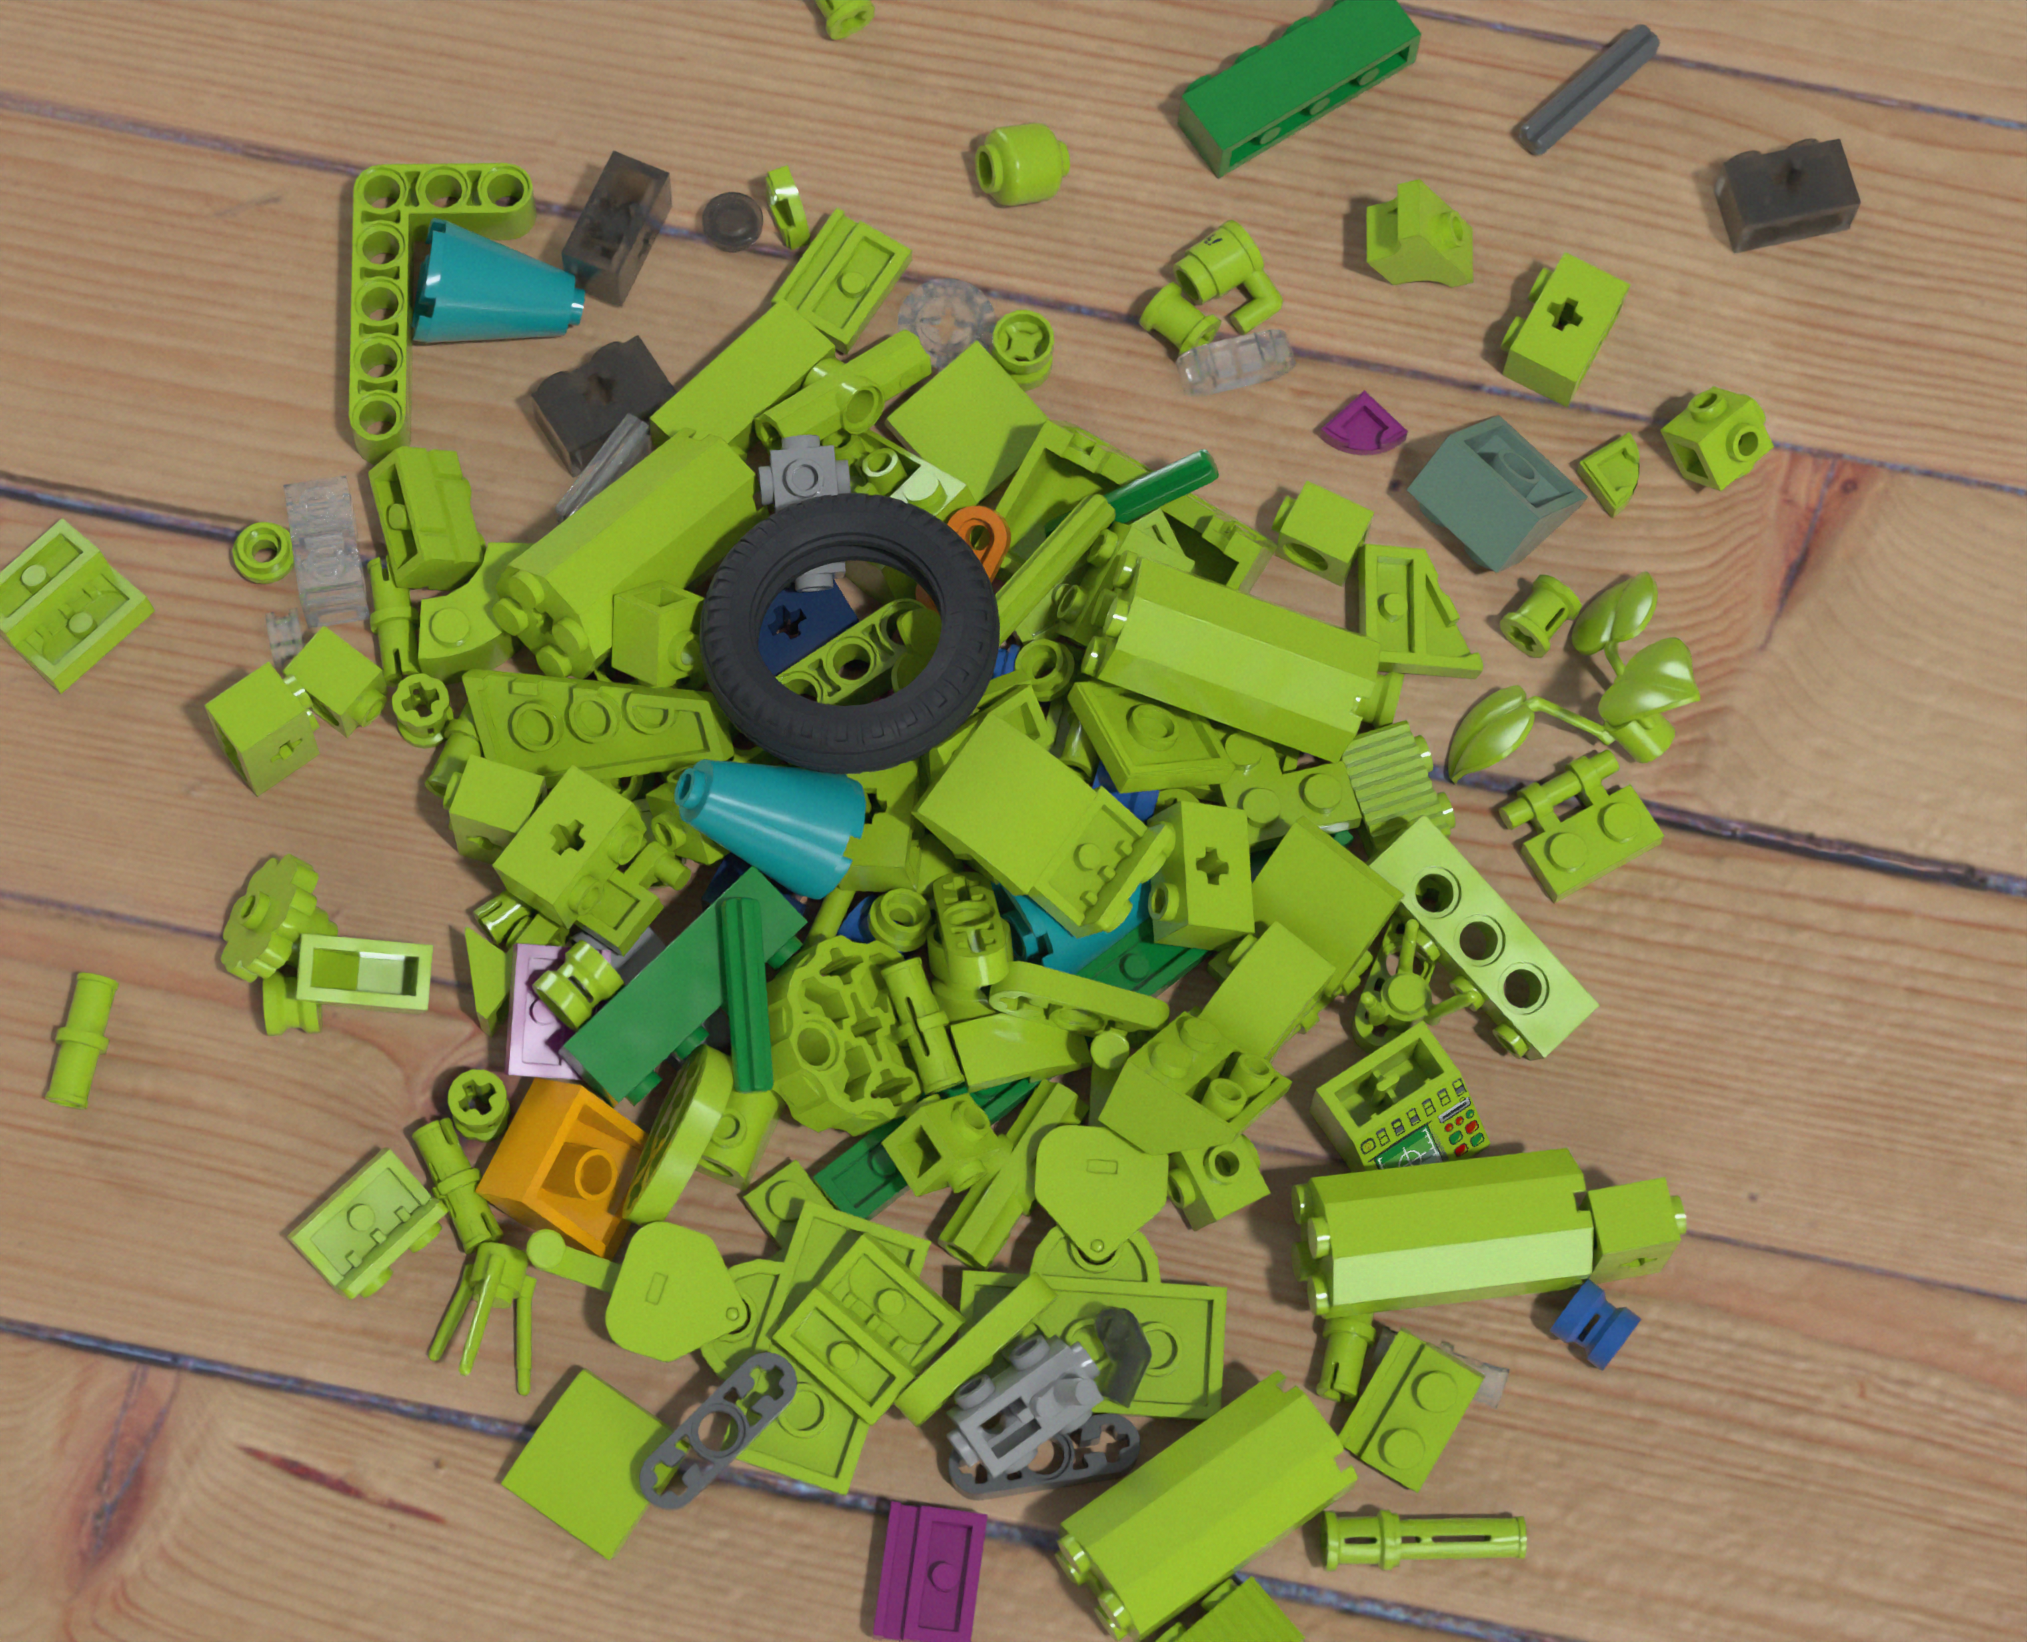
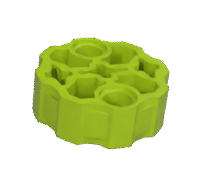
M843 935L829 938L789 958L781 965L780 971L774 979L766 984L774 1081L772 1090L776 1091L788 1104L792 1117L818 1133L828 1128L845 1130L852 1136L868 1133L904 1116L909 1109L916 1105L917 1100L924 1092V1085L908 1041H900L896 1029L902 1026L886 980L881 974L882 970L905 960L901 953L879 940L864 944L852 942ZM933 995V998H934V1000H935L937 1009H938V1011L940 1012V1009H939V1006H938V1004H937V1001H936V999H935V997H934V995Z

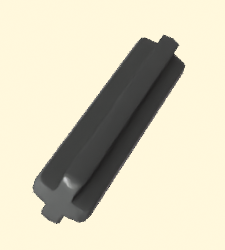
M1644 24L1635 25L1522 125L1519 134V140L1522 145L1527 147L1534 155L1544 154L1657 53L1660 44L1658 36L1651 32Z

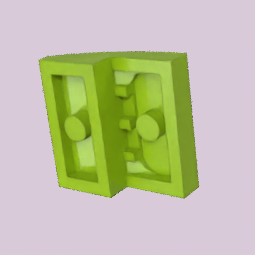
M63 518L0 572V637L60 694L67 690L155 612L149 599L111 567L102 552Z
M985 712L912 809L911 813L956 855L969 853L1011 894L1019 896L1028 894L1099 794L1034 740L993 713Z
M865 1232L824 1280L809 1293L772 1338L866 1422L873 1426L967 1319L870 1233Z
M585 1368L582 1369L544 1419L501 1485L607 1560H611L618 1555L650 1505L644 1497L640 1486L641 1468L646 1459L675 1430ZM686 1437L682 1438L675 1446L686 1452V1455L691 1449L690 1442ZM684 1458L671 1469L663 1463L655 1467L653 1471L658 1477V1482L653 1490L656 1494L661 1496Z

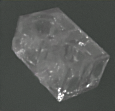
M347 476L283 485L299 598L308 629L323 627V625L330 626L368 620L370 609L355 508Z

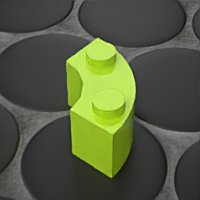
M488 542L483 564L467 584L446 596L421 599L418 649L421 673L441 680L444 685L463 682L461 676L472 668L493 670L514 656L525 645L518 636L507 633L498 624L493 615L492 607L500 600L495 586L507 565L535 543Z
M1275 921L1260 939H1257L1252 934H1248L1239 943L1226 963L1234 970L1222 983L1203 1010L1196 1005L1188 1013L1195 1018L1210 1022L1219 1030L1222 1036L1248 1053L1261 1056L1272 1063L1289 1037L1320 1001L1337 968L1279 922Z

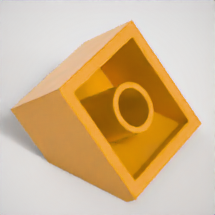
M535 1077L475 1192L520 1224L535 1231L542 1229L554 1230L564 1239L565 1245L612 1261L632 1223L623 1219V1207L649 1134L582 1085Z

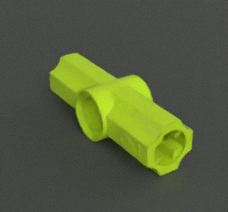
M903 329L846 364L837 358L824 359L811 369L804 382L803 390L754 419L756 435L762 441L770 456V450H782L781 440L786 437L817 435L820 441L841 428L850 434L866 432L880 418L886 401L932 374L930 356L922 347L919 337Z
M1043 1079L1033 1091L1024 1109H1021L1018 1118L1006 1136L1001 1133L997 1137L1003 1148L984 1164L988 1171L987 1174L971 1187L938 1238V1244L951 1257L970 1269L974 1268L986 1272L989 1266L993 1264L995 1257L1007 1243L1011 1232L1023 1215L1028 1217L1039 1204L1035 1198L1034 1188L1036 1156L1040 1142L1047 1133L1057 1127L1064 1125L1081 1126L1089 1115V1106L1075 1092L1058 1082L1054 1083Z

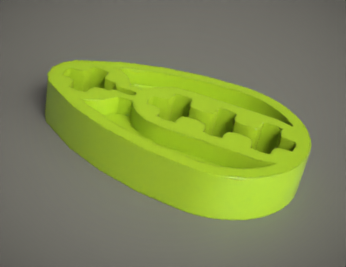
M701 1044L694 1049L680 1068L664 1098L642 1150L623 1207V1219L641 1227L666 1219L701 1159L729 1099L734 1083L731 1056L706 1044Z

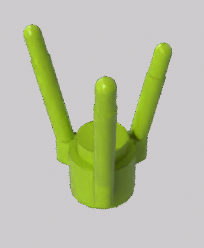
M1410 919L1406 923L1396 974L1390 976L1383 984L1378 1000L1370 992H1364L1361 995V1002L1370 1013L1369 1022L1375 1026L1383 1023L1389 1029L1397 1032H1405L1422 1020L1428 1025L1436 1026L1440 1023L1442 1017L1476 1002L1479 997L1475 990H1469L1436 1005L1432 1003V993L1427 981L1413 973V960L1419 923L1415 919Z
M500 1243L479 1244L474 1264H466L461 1285L429 1350L428 1357L431 1361H437L441 1358L472 1297L477 1302L458 1367L461 1375H469L472 1371L475 1357L478 1354L491 1307L500 1309L510 1308L514 1298L517 1300V1390L521 1396H527L530 1393L532 1370V1298L537 1279L526 1275L529 1263L527 1253Z

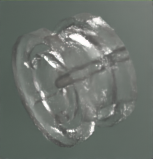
M298 608L289 609V613L285 617H278L274 612L265 613L275 668L284 667L286 660L294 659L305 647Z

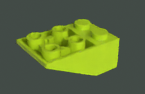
M841 428L820 441V446L834 445L835 460H848L851 493L876 494L902 500L905 503L913 504L926 510L945 524L959 510L969 506H977L965 483L870 429L861 434H850ZM774 504L767 505V508L774 513ZM980 525L972 530L970 542L973 547H975L984 531V526ZM845 561V576L864 593L886 605L894 600L904 598L916 600L917 582L906 574L879 563Z

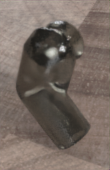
M1110 1306L1102 1309L1094 1321V1332L1102 1342L1113 1364L1100 1394L1104 1399L1129 1409L1152 1359V1348L1138 1318L1128 1309Z

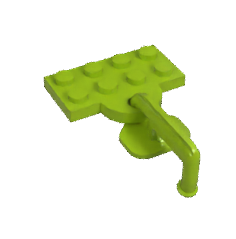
M1113 1030L1103 1031L1094 1038L1090 1048L1092 1072L1088 1126L1064 1125L1057 1127L1045 1135L1037 1150L1035 1198L1057 1223V1226L1049 1231L1036 1248L1029 1274L963 1270L960 1314L967 1320L959 1328L958 1341L1034 1272H1037L1059 1297L974 1377L987 1374L990 1380H992L1013 1365L1009 1360V1355L1020 1343L1036 1335H1042L1045 1341L1056 1335L1068 1346L1078 1341L1100 1371V1375L1095 1377L1093 1381L1096 1383L1098 1391L1104 1400L1091 1409L1092 1414H1118L1129 1417L1206 1421L1221 1410L1227 1287L1161 1283L1158 1257L1145 1235L1139 1230L1165 1206L1169 1168L1168 1154L1151 1156L1098 1120L1121 1073L1122 1065L1127 1061L1130 1053L1129 1043L1125 1036ZM1078 1248L1082 1251V1254H1083L1084 1258H1085L1088 1262L1093 1263V1264L1103 1263L1104 1261H1106V1260L1108 1259V1257H1109L1113 1252H1115V1255L1113 1256V1258H1112L1109 1262H1107V1263H1105V1264H1103V1265H1092V1264H1089V1263H1087L1085 1260L1082 1259V1257L1080 1256V1254H1079V1252H1078Z
M805 1199L784 1262L756 1259L727 1269L714 1241L709 1236L664 1221L647 1224L635 1233L630 1241L622 1265L565 1246L561 1235L551 1229L538 1230L531 1235L527 1242L526 1251L529 1260L535 1268L612 1294L606 1310V1327L613 1341L627 1351L660 1362H673L701 1348L704 1360L717 1377L723 1381H726L746 1360L756 1354L769 1352L784 1357L789 1361L796 1373L797 1389L790 1405L735 1460L846 1497L870 1424L772 1337L865 1232L870 1233L919 1278L931 1241ZM746 1304L751 1313L749 1324L742 1332L734 1335H729V1333L741 1330L747 1323L748 1313L745 1306ZM759 1368L753 1370L750 1376L753 1378L755 1386L742 1401L739 1397L737 1399L736 1406L745 1414L750 1426H754L762 1418L751 1411V1407L759 1399L768 1395L776 1401L783 1395L778 1386L783 1374L777 1368H774L767 1374ZM732 1417L720 1451L729 1449L738 1438V1426Z

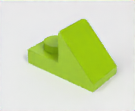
M541 912L535 918L528 915L518 923L507 940L506 947L510 949L507 953H504L467 926L464 928L476 1012L481 1030L490 1037L494 1036L509 1014L513 944L564 947L570 940L569 930Z

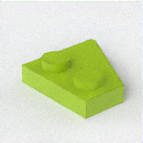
M1364 544L1358 552L1359 634L1370 637L1382 644L1378 671L1477 679L1483 672V661L1478 652L1471 654L1456 624L1460 616L1450 596L1441 590L1438 584V573L1426 550Z

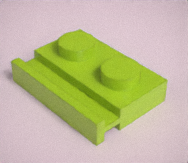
M836 207L771 300V308L784 298L828 338L837 350L847 355L911 263L912 250L862 221H859V223L845 216V211Z
M1402 1326L1338 1438L1343 1448L1361 1457L1362 1461L1418 1493L1486 1375L1432 1343L1423 1341Z

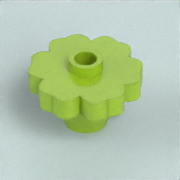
M288 853L281 860L276 858L269 859L263 868L259 869L252 876L246 895L239 898L234 904L230 920L223 932V939L228 943L222 953L221 962L226 965L228 972L249 983L255 981L258 976L267 980L285 963L298 968L301 934L338 936L337 924L329 920L328 913L325 910L316 906L317 897L312 892L316 887L319 876L314 871L312 865Z

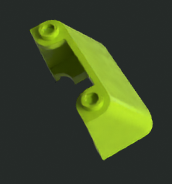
M1047 419L995 509L1005 518L1011 532L1009 550L995 577L1007 583L1047 539L1044 525L1050 520L1073 510L1085 496H1094L1095 494L1103 496L1155 470L1073 423ZM1192 492L1161 506L1185 556L1195 561L1190 573L1242 592H1250L1278 547L1276 543ZM986 528L974 547L977 550L984 549L990 542V534Z

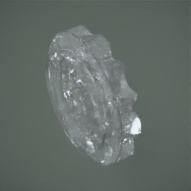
M952 278L935 279L916 287L905 298L898 314V332L906 329L919 337L922 347L930 356L931 366L936 367L939 372L976 340L988 351L993 340V331L996 327L994 309L988 298L972 284ZM946 307H952L951 316L954 317L955 326L964 328V330H954L951 339H948V344H942V339L939 338V330L929 326L940 324L942 316H945Z

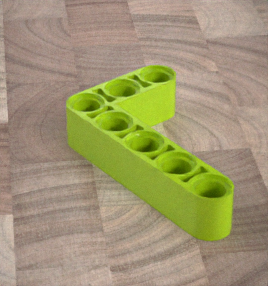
M509 163L380 164L370 166L362 171L356 179L353 189L349 419L357 451L367 462L377 465L394 449L401 446L410 447L414 241H426L432 218L449 221L491 240L518 239L529 233L535 225L537 213L531 178L521 167ZM507 196L520 199L518 203L509 207H501L494 204L500 198ZM387 197L397 200L395 204L387 208L381 209L371 206L381 198ZM444 197L458 199V202L451 207L441 208L433 205L435 201ZM381 253L396 255L395 259L389 263L375 264L371 262L373 257ZM387 308L395 311V314L386 320L378 321L369 318L378 309ZM378 365H391L395 368L392 373L385 377L378 378L368 375V372ZM386 421L394 424L393 428L385 434L375 435L366 432L368 427L375 422Z
M911 598L894 600L776 676V678L798 695L809 694L814 696L818 703L836 706H854L871 703L892 689L891 678L894 664L899 656L907 652L905 645H899L891 640L893 633L898 629L897 619L907 611L926 607L921 602ZM612 656L594 670L598 681L612 682V676L617 670L612 667ZM851 660H863L870 664L868 672L859 679L847 680L838 675L841 667ZM636 678L633 682L628 683L634 685H641L637 680L638 678ZM724 713L731 742L733 743L735 736L740 731ZM758 746L750 750H740L733 747L735 754L727 760L730 762L772 766L783 761ZM675 770L657 773L665 784L668 782V775Z

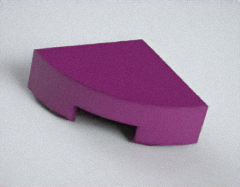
M1364 390L1321 428L1319 438L1331 447L1345 453L1375 455L1392 450L1406 441L1408 431Z

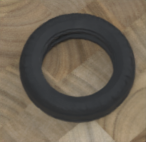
M839 493L833 496L830 494L801 501L802 503L793 504L775 512L766 520H762L750 529L733 546L718 567L704 600L700 620V652L708 684L719 706L734 726L758 747L785 762L813 771L831 772L833 774L875 772L899 766V764L907 763L926 754L933 747L951 736L971 715L984 695L996 665L1000 642L999 611L993 587L980 560L962 537L942 520L920 507L887 496L868 495L867 493ZM842 561H868L889 566L906 574L917 582L930 596L942 621L941 634L934 655L925 669L910 684L895 694L872 703L854 706L828 705L809 700L794 693L770 672L759 652V634L767 610L777 595L788 584L810 570Z

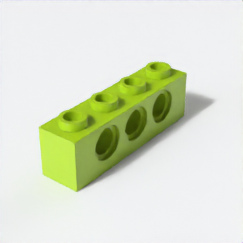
M1425 814L1410 820L1365 863L1405 894V897L1394 913L1405 925L1410 919L1418 921L1419 929L1415 951L1431 964L1437 959L1454 979L1449 982V986L1455 995L1469 990H1475L1478 993V1000L1467 1007L1473 1011H1477L1481 1007L1497 1024V1027L1493 1030L1494 1036L1514 1057L1520 1059L1525 1055L1530 1061L1546 1058L1600 1006ZM1421 878L1434 880L1442 890V904L1436 912H1429L1423 909L1416 899V886ZM1466 925L1475 926L1485 936L1486 950L1479 960L1467 957L1460 947V934ZM1512 972L1524 977L1529 985V999L1522 1008L1510 1004L1504 995L1503 986L1505 979Z

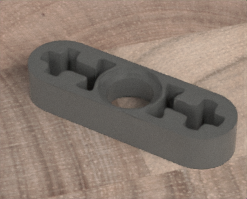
M769 1352L759 1353L750 1357L646 1459L640 1471V1486L644 1497L651 1505L665 1511H675L689 1505L790 1405L796 1393L797 1377L789 1361L778 1354ZM759 1368L767 1374L774 1368H777L783 1374L778 1384L783 1395L776 1401L768 1395L759 1399L751 1407V1411L762 1418L754 1426H750L742 1410L723 1398L734 1389L742 1401L755 1386V1382L750 1376L753 1370ZM711 1413H726L737 1423L739 1430L738 1438L734 1445L727 1450H710L703 1445L699 1438L698 1430L700 1423ZM687 1437L694 1452L702 1459L713 1463L714 1466L706 1474H701L698 1465L695 1463L682 1478L684 1485L687 1487L685 1493L678 1497L674 1492L668 1491L661 1497L653 1490L658 1482V1477L653 1470L660 1463H663L670 1469L675 1467L686 1456V1452L675 1446L682 1438Z
M1121 1415L1091 1416L1078 1429L1067 1434L1057 1433L1048 1439L1060 1447L1064 1458L1061 1467L1052 1474H1037L1026 1465L1016 1471L1020 1479L1009 1481L1007 1480L1008 1474L1004 1472L994 1478L988 1472L986 1483L975 1484L972 1474H961L959 1467H964L966 1464L953 1448L949 1457L948 1476L953 1488L961 1496L970 1500H987L1116 1479L1124 1476L1134 1467L1140 1451V1437L1133 1423ZM1105 1430L1112 1431L1116 1441L1126 1440L1128 1447L1120 1450L1117 1462H1107L1103 1452L1083 1454L1082 1463L1085 1469H1073L1075 1451L1068 1435H1081L1080 1448L1098 1444L1101 1432Z

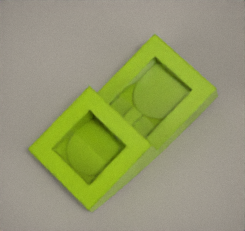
M1005 1013L950 1026L949 1034L961 1073L966 1080L964 1083L968 1093L1028 1077L1029 1083L1092 1066V1059L1084 1035Z

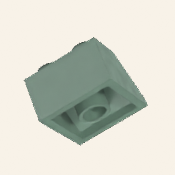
M1500 415L1450 434L1407 488V491L1420 502V510L1430 521L1439 526L1447 527L1464 543L1465 552L1474 562L1484 568L1492 569L1495 573H1499L1522 562L1588 498L1584 492Z

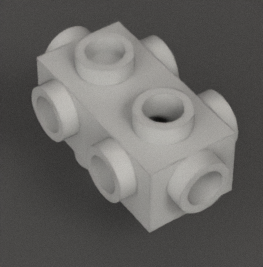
M798 435L783 438L781 440L782 450H770V466L758 467L761 504H774V513L814 497L851 493L848 460H835L834 445L820 446V438L817 435ZM845 561L817 567L799 576L791 583L795 582L796 592H817L834 588L833 579H840L845 576Z
M1042 1335L1033 1336L1012 1350L1009 1355L1012 1366L992 1380H990L987 1374L978 1375L964 1383L956 1391L954 1399L958 1404L946 1412L956 1428L946 1434V1436L969 1468L979 1461L994 1478L1002 1472L1006 1474L1016 1472L1028 1465L1038 1453L1037 1447L1055 1434L1070 1433L1088 1421L1092 1415L1091 1409L1104 1399L1099 1393L1096 1383L1093 1381L1095 1377L1100 1375V1371L1078 1341L1068 1346L1056 1335L1045 1341ZM999 1411L1001 1412V1419L997 1426L991 1429L981 1428L980 1425Z

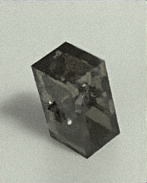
M1810 138L1795 142L1787 147L1786 150L1761 154L1759 151H1746L1737 154L1728 162L1723 163L1714 187V193L1734 254L1849 230L1861 204L1840 138L1824 142Z
M613 150L561 252L564 271L575 275V288L585 289L587 294L619 307L623 306L672 208L669 172Z
M639 335L624 343L615 341L603 346L593 355L590 362L570 373L568 371H561L551 375L540 384L535 393L531 394L536 423L574 478L651 434L649 418L677 392Z

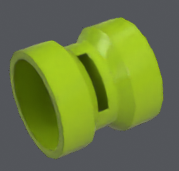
M1015 310L1004 315L996 324L993 331L992 357L1023 391H1030L1040 387L1048 379L1052 370L1054 331L1049 321L1041 314L1031 310ZM1014 358L1026 359L1027 361H1017Z
M580 939L565 953V963L557 971H546L532 987L538 997L557 1018L571 1030L578 1032L592 1018V1008L601 1000L610 1001L625 987V984L610 963L590 944Z

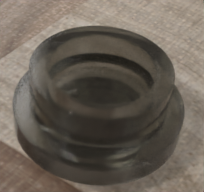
M739 192L720 194L714 197L703 211V231L706 238L717 248L726 252L743 251L753 245L762 233V210L758 203L746 194Z

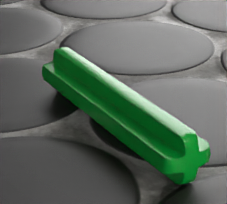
M1201 449L1103 496L1107 499L1108 504L1115 509L1114 521L1126 523L1214 482L1219 477V472L1209 451ZM1071 511L1050 520L1044 525L1046 538L1050 536ZM1113 522L1107 528L1108 530H1110Z
M732 898L723 902L721 913L734 1088L737 1092L743 1094L764 1093L772 1090L774 1081L761 906L759 901L753 898Z

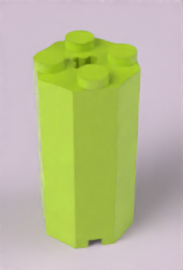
M684 427L507 565L495 586L500 600L492 607L493 615L498 624L507 633L518 636L536 656L540 669L546 676L561 678L572 676L577 679H584L612 656L615 594L658 580H663L689 592L694 591L716 573L729 551L750 529L770 516L767 505H764L757 511L753 495L760 491L761 488L756 474L721 437L709 434L700 441L693 439L697 430Z
M1125 550L1113 578L1114 591L1103 588L1096 601L1091 624L1100 627L1098 637L1094 635L1086 649L1081 672L1319 758L1338 763L1356 736L1363 717L1355 715L1361 697L1370 700L1376 684L1381 643L1362 634L1132 551Z
M1560 1148L1310 1178L1306 1184L1293 1185L1291 1191L1294 1218L1298 1225L1301 1224V1241L1293 1242L1291 1247L1292 1267L1295 1278L1298 1282L1307 1281V1293L1311 1312L1314 1316L1321 1315L1323 1319L1579 1288L1583 1284L1581 1279H1588L1591 1276L1594 1227L1590 1210L1579 1211L1577 1200L1574 1196V1193L1586 1192L1583 1173L1569 1149Z
M1279 1370L1263 1379L1060 1524L1058 1532L1060 1540L1057 1543L1061 1550L1055 1553V1557L1075 1586L1079 1587L1086 1582L1100 1603L1099 1606L1094 1608L1095 1613L1104 1628L1116 1642H1119L1127 1635L1135 1642H1141L1354 1488L1358 1476L1352 1464L1341 1472L1334 1459L1345 1451L1338 1436L1306 1393L1298 1386H1294L1286 1393L1282 1391L1287 1377Z

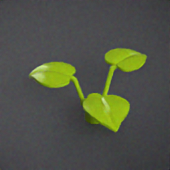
M1641 572L1634 578L1627 579L1602 593L1581 613L1573 628L1572 644L1576 650L1584 656H1589L1604 649L1605 656L1617 675L1614 684L1604 693L1599 702L1598 711L1604 719V724H1597L1539 696H1532L1527 699L1526 692L1519 685L1503 688L1477 704L1465 717L1454 736L1449 753L1448 774L1455 785L1463 776L1486 769L1513 753L1530 733L1535 719L1534 712L1537 711L1545 712L1597 736L1605 746L1617 740L1638 763L1651 762L1669 748L1675 737V728L1661 713L1700 701L1701 699L1693 675L1692 656L1689 648L1681 639L1676 637L1661 639L1640 650L1630 659L1626 667L1618 653L1619 642L1628 641L1638 636L1646 628L1656 609L1658 600L1657 584L1648 572Z

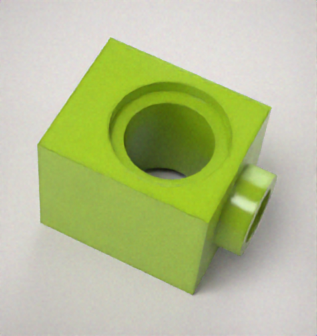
M1306 481L1297 500L1286 496L1274 519L1271 530L1279 533L1275 556L1342 587L1358 557V552L1368 538L1374 511L1310 481Z
M324 625L282 671L284 678L292 674L302 685L313 703V706L309 709L346 738L359 725L362 727L370 725L379 716L387 702L385 695L388 693L383 670Z

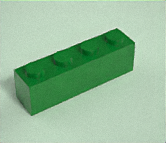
M1335 0L1330 9L1312 19L1310 16H1305L1292 23L1284 31L1281 38L1263 48L1261 45H1256L1247 49L1237 57L1232 67L1215 77L1207 74L1193 81L1181 96L1178 126L1219 179L1415 63L1422 33L1396 0Z
M752 866L558 1051L563 1059L612 1108L624 1098L633 1106L638 1104L663 1080L654 1069L668 1055L673 1052L682 1061L709 1035V1032L701 1024L716 1009L720 1007L729 1016L721 906L724 901L739 897H749L759 901L761 906L764 960L774 971L803 945L795 934L807 923V920L756 867Z

